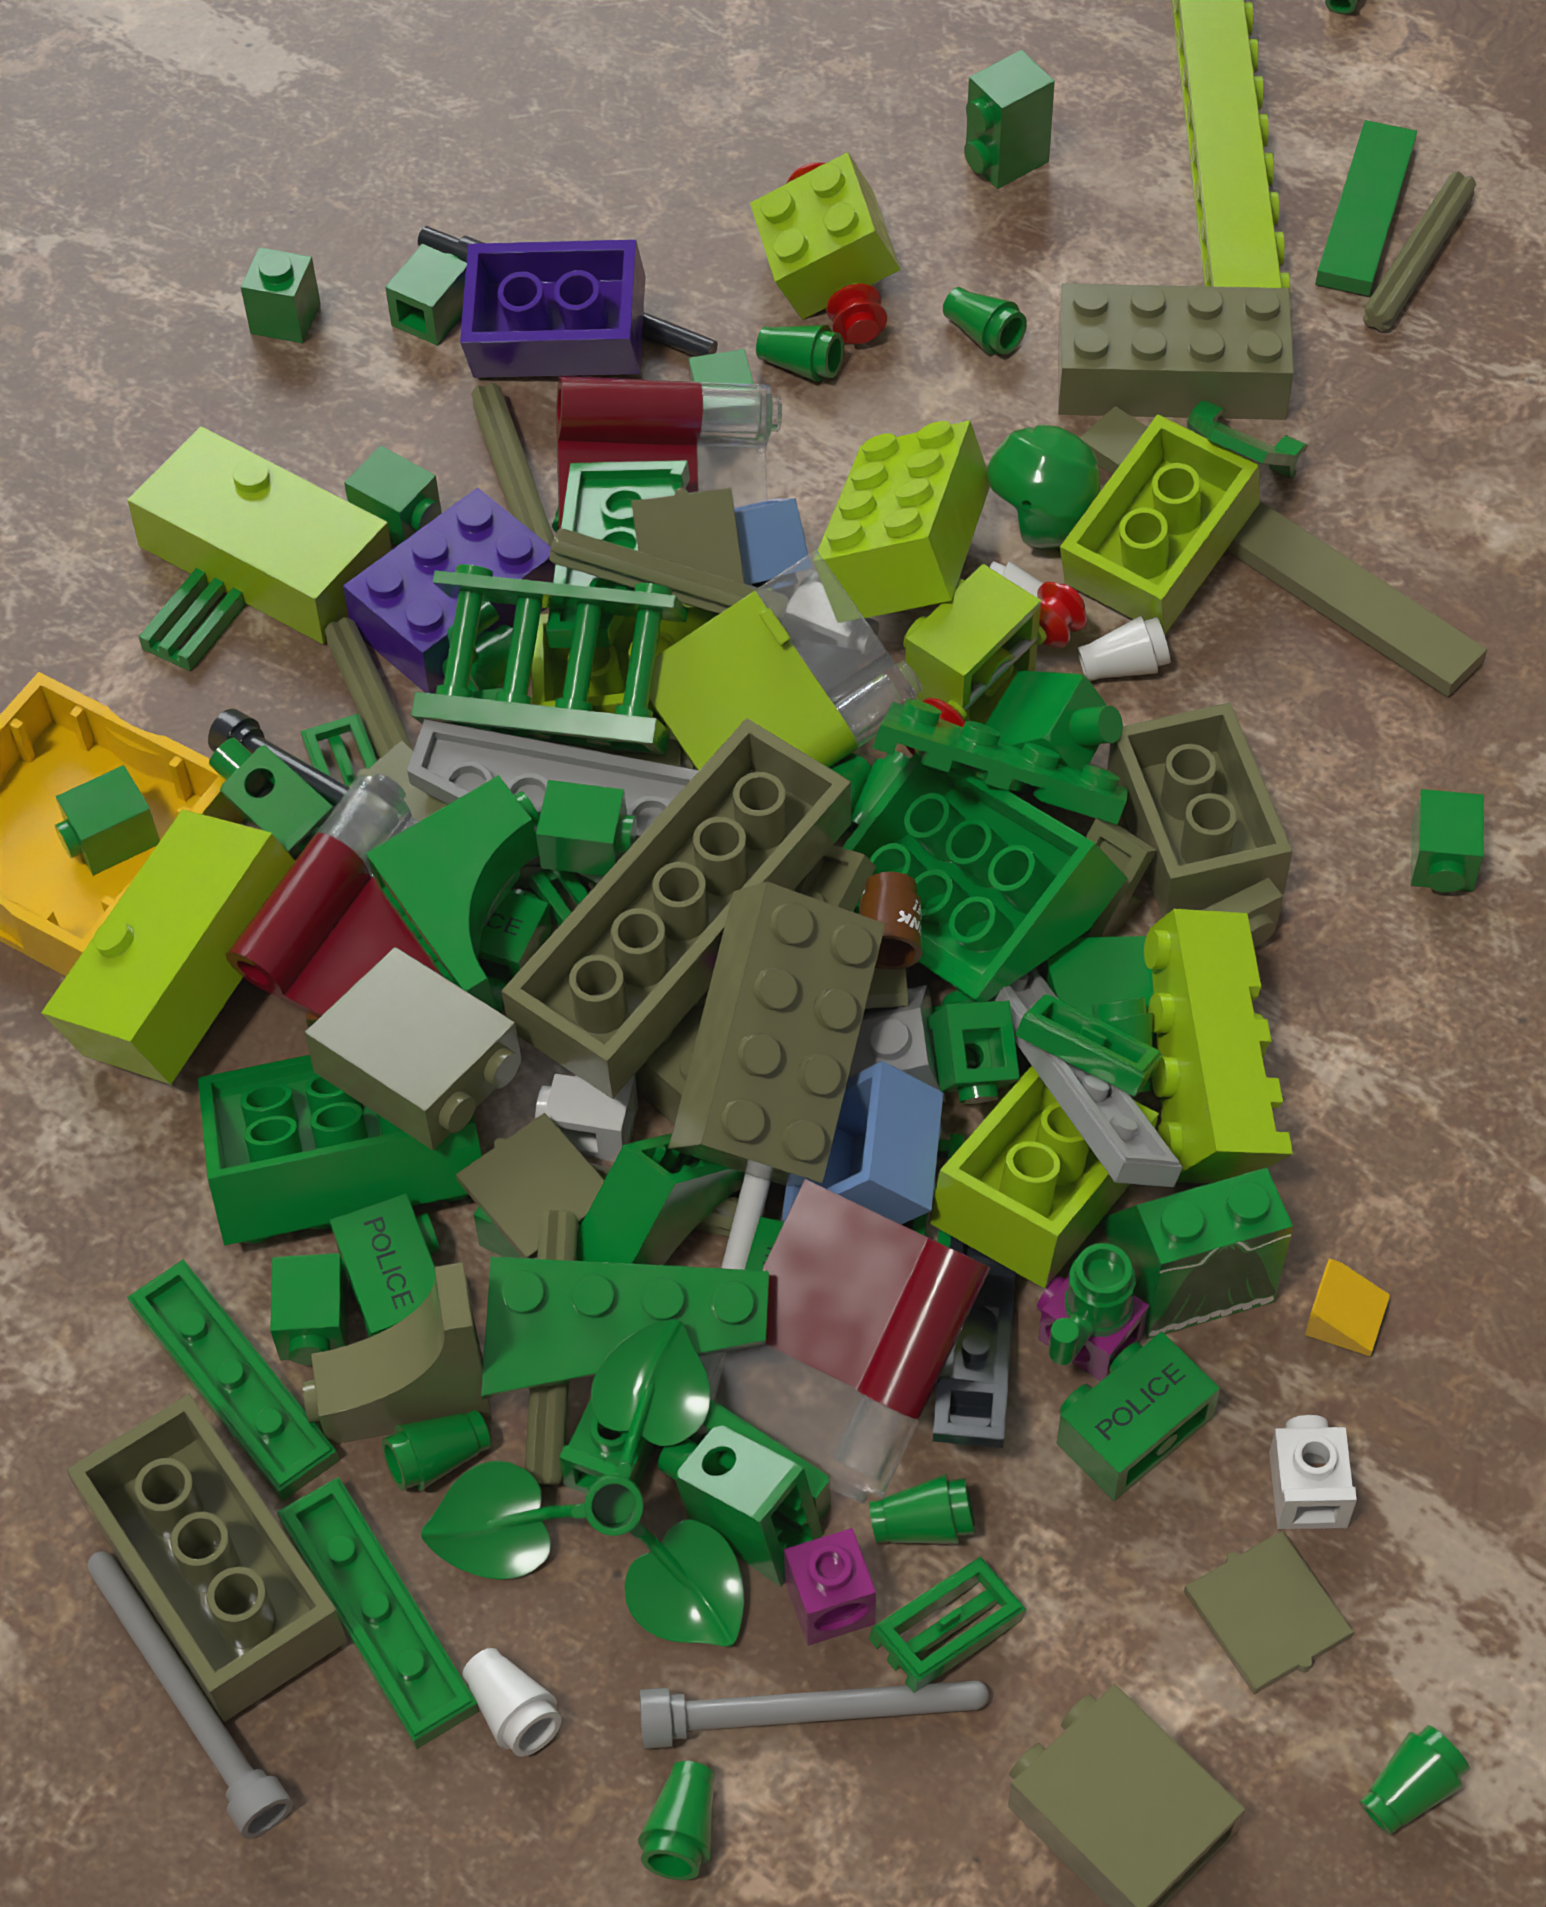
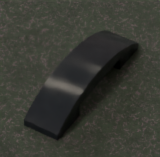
M951 1236V1249L991 1268L938 1379L932 1442L1003 1448L1016 1272Z

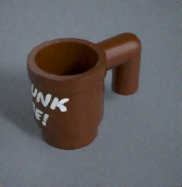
M882 872L871 876L865 883V893L860 899L859 914L885 923L875 968L896 970L910 967L920 960L923 946L921 939L922 903L917 895V883L912 877L899 872Z

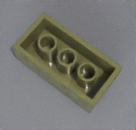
M1062 283L1058 323V415L1104 416L1116 406L1133 417H1156L1159 414L1163 417L1189 418L1191 411L1200 401L1206 400L1225 408L1223 417L1220 416L1219 418L1286 420L1294 375L1289 288Z
M770 882L760 883L733 892L669 1149L785 1186L802 1185L805 1179L815 1184L823 1183L885 923Z
M190 1393L66 1469L83 1506L223 1722L347 1642L336 1608Z

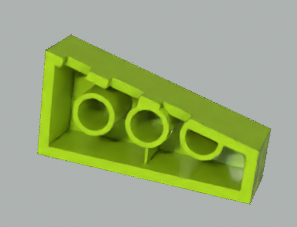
M1173 909L1150 927L1144 944V959L1146 966L1152 969L1154 991L1149 1002L1148 1013H1153L1152 1032H1156L1157 1050L1163 1054L1156 1072L1152 1076L1153 1091L1156 1096L1160 1097L1162 1122L1158 1127L1157 1133L1183 1167L1176 1182L1211 1184L1263 1168L1268 1169L1293 1155L1289 1132H1276L1272 1108H1279L1283 1103L1279 1078L1266 1077L1263 1059L1266 1049L1272 1040L1268 1019H1264L1259 1013H1254L1252 1004L1259 995L1261 982L1248 913Z

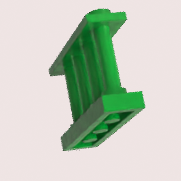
M469 564L457 565L456 572L435 570L433 583L450 598H457L444 684L437 686L436 694L415 692L411 713L413 718L421 724L426 719L549 743L666 756L670 731L656 718H652L653 711L648 709L661 620L687 623L688 610L675 595H672L670 588L652 583L635 584L634 591L493 577L492 570ZM482 601L517 605L503 692H497L495 700L473 698L474 692L468 689ZM541 607L576 611L563 698L556 699L555 707L532 705L533 698L527 696ZM601 614L636 617L623 705L616 706L615 714L592 711L593 705L587 702Z

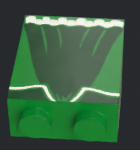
M1267 1168L1141 1203L1106 1216L1101 1220V1227L1108 1244L1122 1249L1131 1261L1135 1271L1136 1284L1134 1295L1149 1305L1145 1334L1148 1339L1154 1338L1161 1331L1164 1334H1168L1275 1302L1293 1225Z

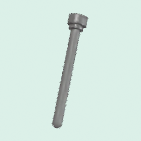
M105 1551L94 1553L87 1563L89 1574L229 1787L225 1794L229 1801L226 1809L227 1814L243 1838L251 1839L267 1833L287 1817L293 1807V1801L277 1777L266 1776L261 1769L253 1770L114 1557Z
M975 1680L931 1683L915 1693L907 1685L694 1701H685L684 1694L670 1695L669 1687L640 1689L643 1749L672 1747V1739H686V1731L978 1710L983 1708L988 1702L989 1693L983 1683Z

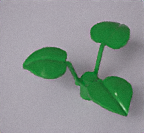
M677 1319L660 1321L637 1330L621 1341L600 1364L591 1388L593 1414L602 1426L611 1430L629 1432L616 1474H607L595 1480L586 1493L584 1503L540 1508L541 1489L539 1483L530 1472L512 1462L488 1461L467 1470L452 1484L436 1511L422 1528V1540L444 1561L462 1571L491 1579H512L523 1576L535 1570L546 1560L550 1552L551 1542L548 1530L542 1521L586 1517L590 1525L602 1534L618 1536L630 1532L650 1550V1552L640 1555L631 1563L626 1573L624 1584L625 1600L630 1614L642 1628L656 1637L682 1643H705L727 1647L733 1645L738 1637L743 1617L744 1592L739 1565L728 1542L718 1531L709 1525L692 1519L682 1520L674 1524L660 1542L639 1521L643 1512L642 1495L636 1483L629 1478L641 1435L649 1442L659 1446L675 1445L684 1441L699 1429L709 1409L710 1385L707 1372L690 1341L684 1324Z

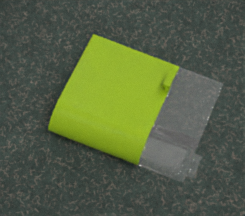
M815 550L655 657L649 701L697 770H700L746 718L830 768L876 737L880 724L892 702L904 705L906 699L918 700L916 695L923 688L913 670L904 660L895 664L824 559Z

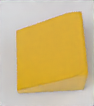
M1329 1258L1310 1313L1305 1335L1371 1357L1390 1294L1345 1264Z

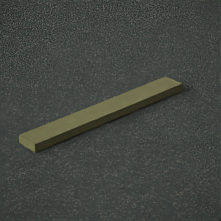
M1115 406L1079 438L1092 448L1097 458L1098 466L1113 475L1148 427ZM1260 501L1257 508L1226 549V551L1447 697L1485 660L1487 648L1262 501Z

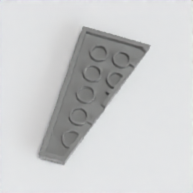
M424 719L407 774L410 785L447 804L452 803L499 775L513 795L523 791L528 796L539 817L548 780L624 789L627 815H633L637 818L636 842L699 770ZM579 873L596 883H599L604 877L601 875Z

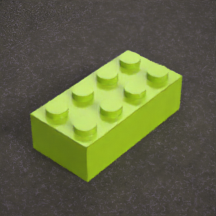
M970 420L950 424L948 421H937L924 426L918 432L897 437L891 433H884L874 436L860 445L813 560L837 624L952 601L990 488L986 478L987 466Z

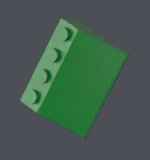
M914 753L842 848L866 855L877 866L872 876L882 872H899L912 877L916 881L917 895L922 903L921 939L923 943L922 956L918 963L976 1002H987L997 995L1000 990H1003V987L1010 986L1088 931L1128 878L1096 843L1011 792L984 784L983 780L974 774V770L964 764L961 768H950L949 772L923 765V757ZM860 899L853 911L859 914Z
M310 1054L198 1077L207 1179L224 1246L240 1242L260 1243L274 1235L306 1228L331 1227L329 1221L331 1219L407 1193L411 1206L437 1200L457 1201L469 1195L458 1183L456 1174L482 1157L474 1115L462 1130L450 1133L432 1150L316 1074Z

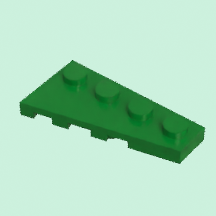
M688 461L570 463L561 529L565 528L638 551L631 501L675 495V491L678 488H686L690 480ZM559 565L555 567L553 583L634 591V588ZM549 608L546 628L549 648H571L576 611ZM601 614L596 647H611L625 616Z
M906 699L904 705L892 702L880 724L872 749L894 755L897 744H902L914 748L915 753L923 757V765L949 772L950 768H961L963 764L975 767L974 774L981 778L984 784L1007 791H1020L1023 784L1027 783L1036 786L1033 795L1042 802L1106 822L1118 824L1127 800L1128 788L1118 785L1120 778L1108 770L1093 765H1084L1083 770L1080 771L1058 763L1060 755L1046 747L1025 743L1023 749L1009 745L999 741L1001 734L989 726L974 721H965L963 727L939 719L942 713L939 709L918 700Z
M491 1257L481 1397L482 1399L507 1395L508 1392L539 1386L543 1388L568 1383L574 1379L595 1376L606 1356L626 1337L650 1324L669 1319H677L684 1324L690 1341L699 1357L765 1344L769 1271Z

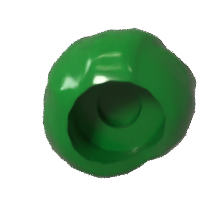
M1041 424L1034 428L1027 427L1012 431L993 452L986 472V478L992 491L1014 506L1018 511L1022 541L1034 549L1060 548L1101 492L1100 470L1092 448L1077 435L1052 425Z

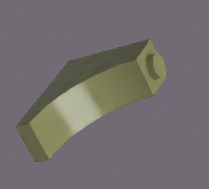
M463 1262L435 1267V1280L430 1294L413 1313L396 1325L365 1340L329 1351L311 1354L314 1380L302 1382L308 1422L320 1421L324 1435L331 1445L391 1435L395 1433V1427L399 1424L467 1413L475 1409L483 1418L492 1417L489 1398L482 1399L483 1357Z

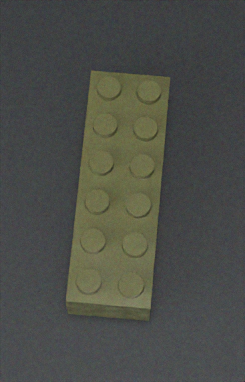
M746 718L503 988L501 992L506 1017L515 1022L517 1036L611 1099H614L709 989L733 892L764 882H770L794 891L851 825V781Z

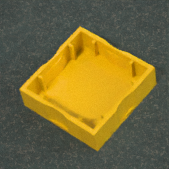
M38 672L0 714V941L56 972L67 976L94 937L97 929L104 923L156 848L155 846L93 876L81 854L70 858L59 839L54 825L63 821V817L55 796L124 765L151 809L160 840L182 809L241 824L244 818L233 808L220 791L225 780L209 765L210 758L166 736L139 729L121 719L109 707Z

